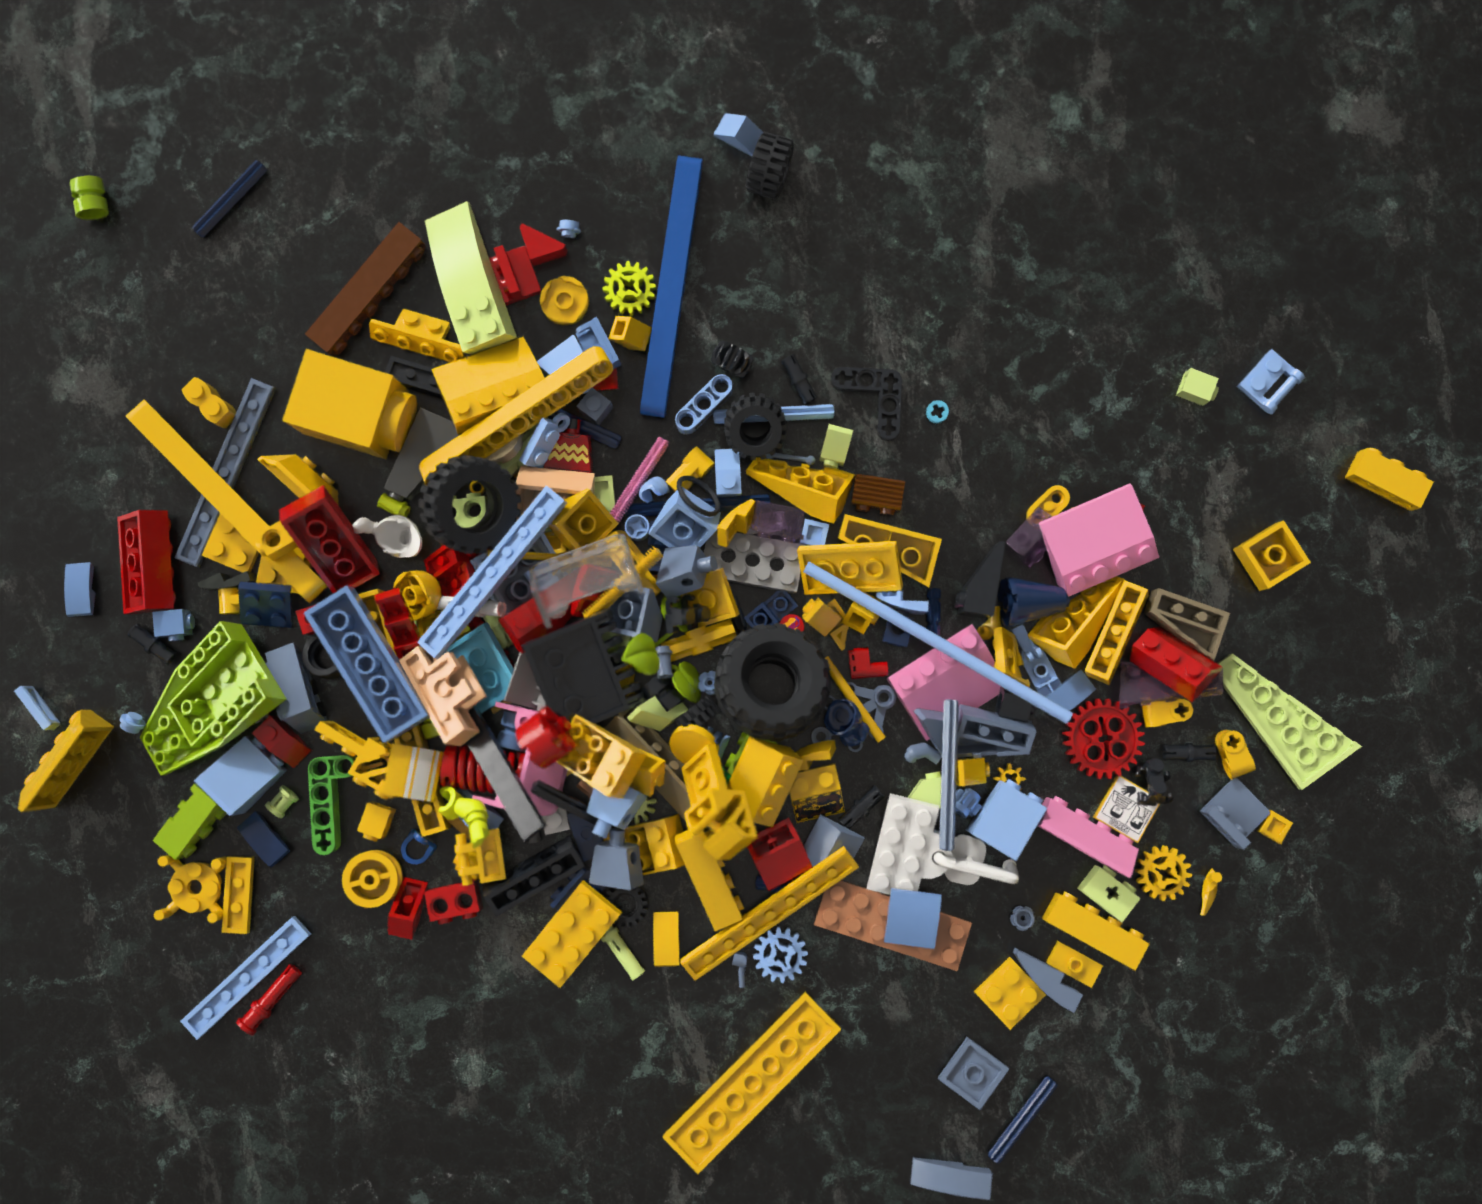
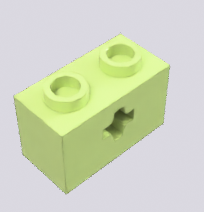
M1094 865L1077 889L1115 919L1123 922L1140 900L1134 894L1136 889L1126 881L1121 884L1114 878L1117 874L1104 865L1101 868ZM1107 887L1112 888L1114 892L1112 896L1108 895Z

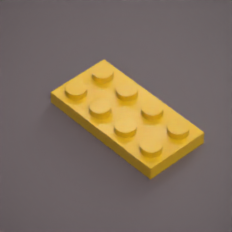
M897 541L799 546L797 549L804 595L838 593L803 572L809 561L862 592L902 590L903 583Z
M583 880L522 957L561 988L620 916L622 911Z

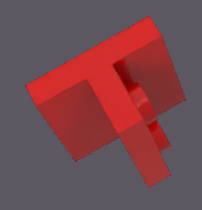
M503 245L494 248L496 256L489 258L505 305L541 293V288L525 245L507 252Z

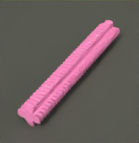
M661 437L657 438L658 440L654 442L655 445L651 447L652 450H649L650 452H648L645 460L641 463L642 465L638 467L639 470H636V475H633L634 477L628 483L629 485L625 488L626 490L622 492L623 495H620L621 497H619V500H617L616 505H614L613 510L610 512L616 521L620 522L621 516L625 514L624 511L627 512L626 508L629 509L627 506L630 507L633 499H635L634 496L638 494L637 491H640V485L643 486L644 481L646 482L649 474H651L650 471L654 469L653 466L657 464L656 461L659 462V459H661L660 456L662 457V454H664L665 449L668 447L667 443L669 442Z

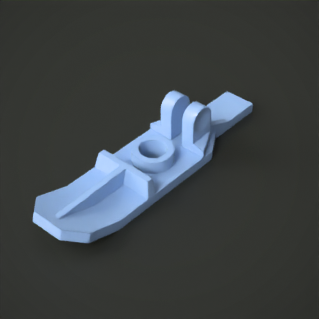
M1022 624L1012 629V632L1015 634L1016 640L1022 649L1023 666L1037 693L1046 697L1062 684L1045 652L1029 639L1028 633ZM1038 666H1042L1045 669L1043 675L1037 673L1036 669Z

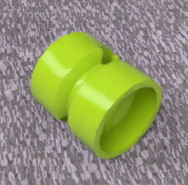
M80 176L70 181L71 194L75 199L73 204L77 218L96 220L109 214L107 201L102 196L105 193L103 179L97 176Z

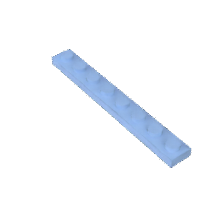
M545 486L417 643L435 659H439L561 512L567 502L548 486Z

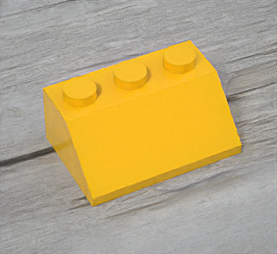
M749 737L728 782L727 789L745 791L753 823L773 827L804 760L790 747Z

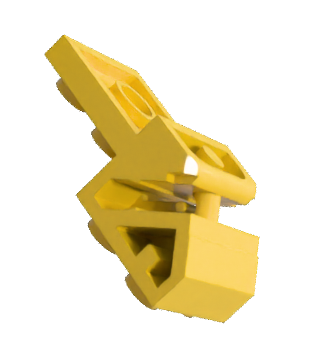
M320 721L315 730L321 733L320 738L330 744L334 742L343 746L341 750L352 757L358 755L348 774L354 776L352 780L363 787L371 786L376 789L374 793L385 800L398 797L382 794L391 752V743H383L380 737L368 738L366 741L334 721ZM382 759H385L387 761V766L385 768L373 769L371 771H368V769L385 765V762H379L369 765L371 762L382 761Z
M706 744L681 768L691 805L684 814L688 830L693 834H699L707 826L712 829L702 846L717 860H730L757 838L756 828L753 824L745 791L727 789L716 744Z

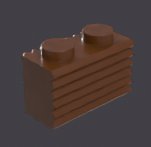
M856 474L851 505L856 506L855 510L870 512L871 508L880 510L882 515L894 516L895 512L899 513L901 511L905 481Z

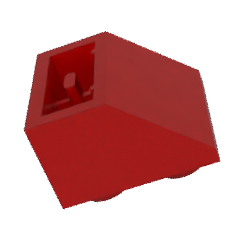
M789 818L757 833V838L746 846L768 891L813 868Z

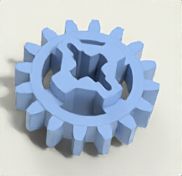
M777 926L776 933H772L769 929L767 931L768 937L759 936L762 944H755L754 946L759 953L753 954V958L760 960L756 964V968H764L762 972L763 977L771 974L772 982H774L776 977H780L781 983H784L786 976L794 980L793 973L801 974L802 970L799 966L807 964V961L802 956L808 955V952L804 949L801 950L805 945V941L798 942L799 933L796 932L790 935V928L788 927L785 933L781 932L780 926ZM778 938H784L791 942L784 944L779 942ZM770 943V953L764 957L765 947ZM775 945H777L778 949H780L782 952L786 951V953L784 954L786 964H784L783 960H781L779 957L775 958ZM797 952L796 962L791 966V956ZM776 965L781 967L783 971H777L770 967Z

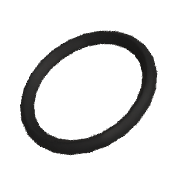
M687 475L678 479V493L690 508L699 514L709 517L716 516L719 513V499L708 485L693 476ZM691 481L703 488L713 499L715 510L709 512L694 504L684 493L682 482Z

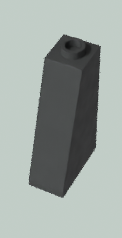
M420 407L384 486V489L390 492L389 497L403 502L404 498L412 501L419 493L422 485H425L419 471L420 462L459 436L451 420Z

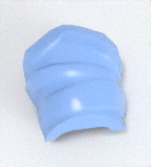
M652 477L641 487L639 497L646 503L652 502L654 499L650 490L656 495L661 496L669 492L668 484L661 477Z

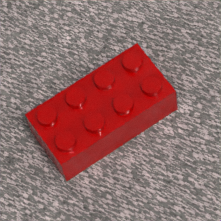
M324 485L280 509V523L333 594L345 586L356 588L380 574L377 559L360 535L354 533L352 524Z

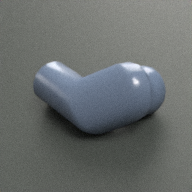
M918 743L909 746L904 757L909 763H915L916 759L926 757L937 764L942 755L927 743Z

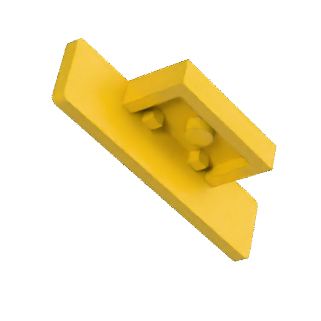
M403 309L395 325L371 319L369 323L370 338L378 342H384L450 363L465 358V353L462 352L460 344L444 340L450 329V322Z

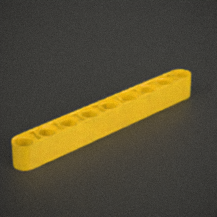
M599 346L587 349L423 459L419 464V471L425 485L427 486L429 480L426 479L430 472L436 473V466L441 462L448 463L449 458H461L462 455L487 458L538 424L542 417L547 418L607 378L613 371V365L604 349Z

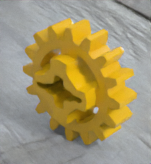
M1162 845L1161 851L1154 846L1152 847V854L1146 851L1143 852L1146 859H1138L1137 862L1142 867L1135 869V872L1141 874V877L1136 881L1140 884H1145L1141 890L1143 892L1150 891L1149 896L1154 899L1158 895L1161 901H1165L1166 895L1170 899L1175 900L1176 892L1183 895L1184 892L1181 888L1182 886L1189 887L1190 884L1185 880L1192 877V874L1186 872V869L1191 867V865L1183 863L1186 856L1183 854L1177 856V849L1172 848L1169 851L1168 846ZM1162 857L1160 862L1153 863L1155 859ZM1176 864H1177L1178 869H1179V875H1177V872H1176V869H1175ZM1155 868L1160 870L1163 869L1165 872H1167L1168 875L1172 877L1170 878L1167 876H1162L1161 874H1159L1160 872L1155 870ZM1148 871H1150L1152 877L1151 882L1148 878ZM1174 883L1172 887L1165 889L1166 885Z

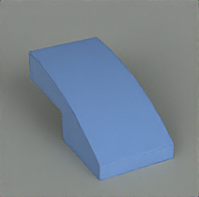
M90 562L66 564L64 593L66 615L68 617L93 615L95 592L92 590L94 566Z
M1080 669L1061 683L1062 685L1048 694L1046 698L1070 711L1093 693L1096 688L1082 669Z

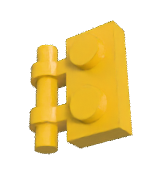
M499 828L489 829L488 837L476 848H473L472 842L467 843L465 833L455 835L457 843L454 846L455 853L458 854L460 863L458 875L462 877L463 885L473 884V874H479L480 883L506 879ZM476 851L478 864L470 865L468 852Z

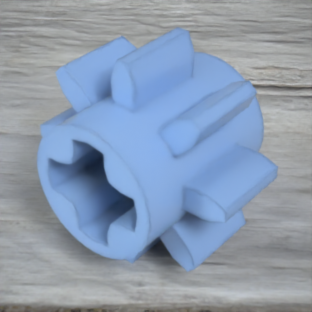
M966 787L964 790L961 788L957 789L955 812L963 818H967L968 815L971 817L976 816L982 808L978 804L981 800L980 795L969 787Z

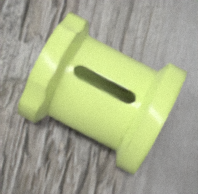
M281 785L279 793L272 801H267L265 804L272 814L281 819L285 816L284 812L291 804L299 800L298 796L284 785Z

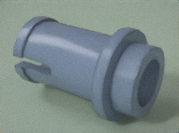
M658 646L655 648L658 651L657 655L660 660L657 677L659 679L671 678L673 676L671 664L673 651L670 650L669 646Z

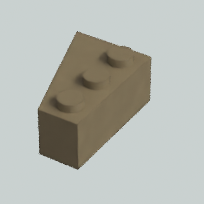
M1160 588L1151 590L1144 614L1160 627L1213 661L1215 660L1230 613Z

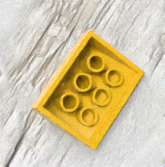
M524 337L431 369L458 435L544 379L542 371Z
M80 710L74 713L69 720L70 725L56 737L52 750L45 753L40 759L39 764L41 765L26 778L24 782L25 787L20 793L18 809L21 812L56 808L114 726L92 710Z

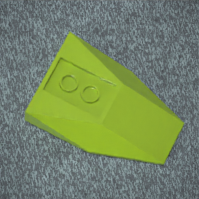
M220 621L181 662L170 677L140 736L161 776H165L221 748L287 700L242 624Z

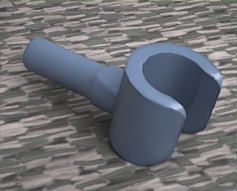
M738 951L733 956L732 965L739 966V987L744 988L747 955L744 952Z

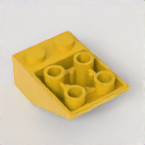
M575 714L570 723L571 729L569 731L576 744V748L557 761V763L606 796L623 799L647 754L629 742Z
M679 814L626 827L625 842L634 843L639 846L643 875L676 869L685 865L674 837L683 832ZM609 831V833H608L606 839L603 838L604 841L609 840L610 831Z

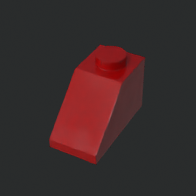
M269 716L252 733L271 753L293 768L312 751L278 716Z
M403 878L388 915V935L413 939L420 921L425 900L424 892L427 891L428 882Z

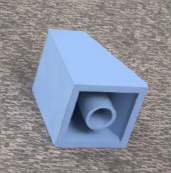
M245 736L194 781L229 816L246 813L287 769L283 766L284 761L269 753L256 737Z
M1008 779L1005 783L999 780L983 803L980 811L966 828V831L1012 859L1017 860L1047 808L1041 805L1043 800L1030 792L1026 796L1020 792L1021 786Z

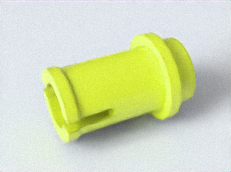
M386 493L381 495L377 504L378 508L393 515H402L406 518L411 510L407 502H400L389 497Z

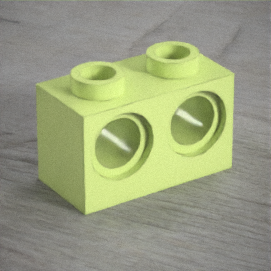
M481 493L466 494V498L460 499L454 496L452 508H455L457 512L455 516L457 524L463 528L476 525L486 513L488 498L481 496ZM480 505V514L476 517H471V507Z

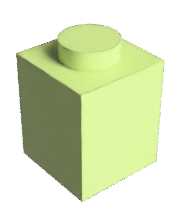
M1190 368L1184 373L1176 396L1204 406L1210 400L1213 401L1219 390V387L1216 386L1219 378Z

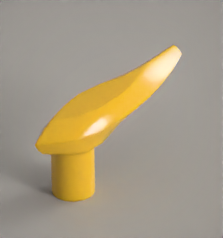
M1213 868L1208 872L1202 887L1203 903L1200 915L1203 916L1209 911L1217 893L1218 882L1222 880V875L1215 872Z

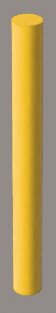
M827 656L825 660H828L831 678L846 699L856 704L862 715V721L868 724L870 733L877 742H880L885 738V735L829 656Z

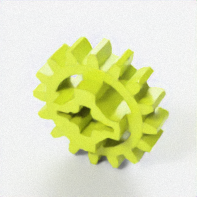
M629 261L626 262V267H622L618 263V270L616 272L612 269L609 270L611 278H604L605 283L609 286L603 287L604 293H610L605 299L607 302L613 301L611 308L614 310L619 307V312L622 315L625 310H628L630 316H633L636 309L641 314L643 305L647 308L650 307L648 299H655V294L651 292L656 290V284L651 283L654 281V276H647L649 272L647 267L640 270L638 262L634 267H631ZM643 282H645L646 284V290L644 294L640 290V287L643 285ZM615 283L619 287V290L616 292V296L614 295ZM625 286H634L635 292L631 290L626 291Z

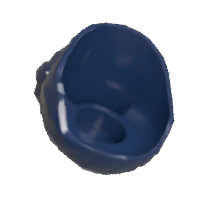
M837 699L828 706L824 717L827 729L832 734L840 736V740L845 746L853 747L862 744L868 736L870 728L868 724L862 721V715L856 704L848 699Z

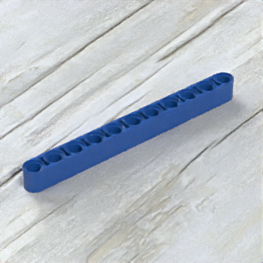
M678 156L641 398V415L665 418L702 172L703 159L686 156Z

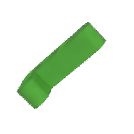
M356 756L317 757L310 761L308 765L312 845L315 852L320 855L336 852L341 846L337 778L352 777V775L343 770L342 764L348 759L353 765L357 758ZM321 761L327 765V771L324 775L318 771V764ZM322 786L326 787L329 792L325 800L319 795V790ZM324 811L330 815V822L327 825L321 821V814ZM331 828L330 832L322 833V830ZM323 840L331 841V846L323 845Z

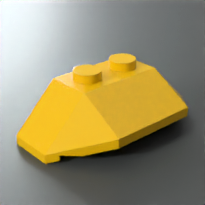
M293 454L260 456L258 458L261 464L299 498L324 485L338 505V490L332 486L335 482L324 472L320 475L315 470L317 465L307 456L301 458Z

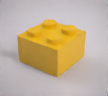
M1284 520L1271 525L1233 549L1259 591L1271 588L1311 563Z

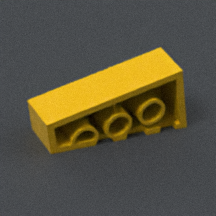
M846 514L843 516L838 535L839 539L848 544L897 541L901 572L927 587L930 586L942 539Z

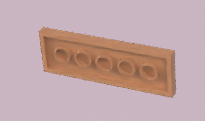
M840 880L823 892L814 925L948 969L958 970L972 925L970 921L940 912L935 949L885 943L884 935L888 917L889 895L868 890Z

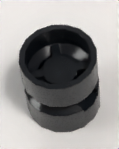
M655 676L640 689L643 690L647 701L655 696L666 712L685 699L675 687H671L672 681L670 678L659 679Z

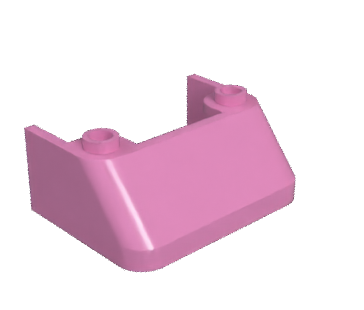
M495 703V707L517 712L515 717L516 729L538 712L537 710L513 704ZM526 750L520 781L540 815H553L557 811L558 806L532 794V784L540 780L562 791L567 769L557 762L548 768L542 769L529 760L528 756L530 753ZM473 795L472 799H478L484 804L505 809L497 795L496 797Z

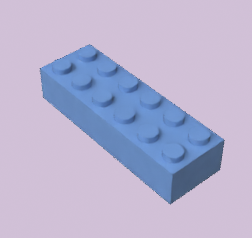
M345 586L304 612V615L383 743L392 742L430 718L401 666L398 657L355 588Z

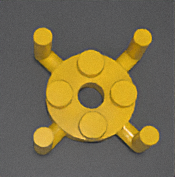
M170 855L161 856L158 859V864L160 866L170 865L175 870L168 884V891L173 901L166 908L157 910L154 913V918L156 920L168 918L178 909L188 913L209 909L211 913L207 919L210 923L222 920L223 909L217 903L221 895L222 884L219 872L226 867L227 857L214 859L211 865L204 862H191L183 865L179 859L174 860ZM193 880L199 881L202 885L199 894L191 891L190 885Z

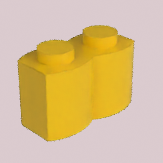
M194 377L182 389L185 398L193 405L199 407L202 415L210 422L224 429L233 422L236 415L235 409L228 402L221 399L218 392L209 384Z

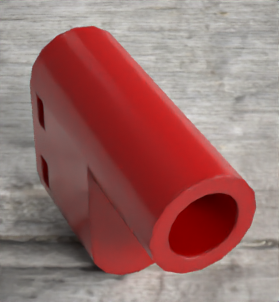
M868 647L853 648V650L848 651L851 679L888 676L887 661L870 663Z

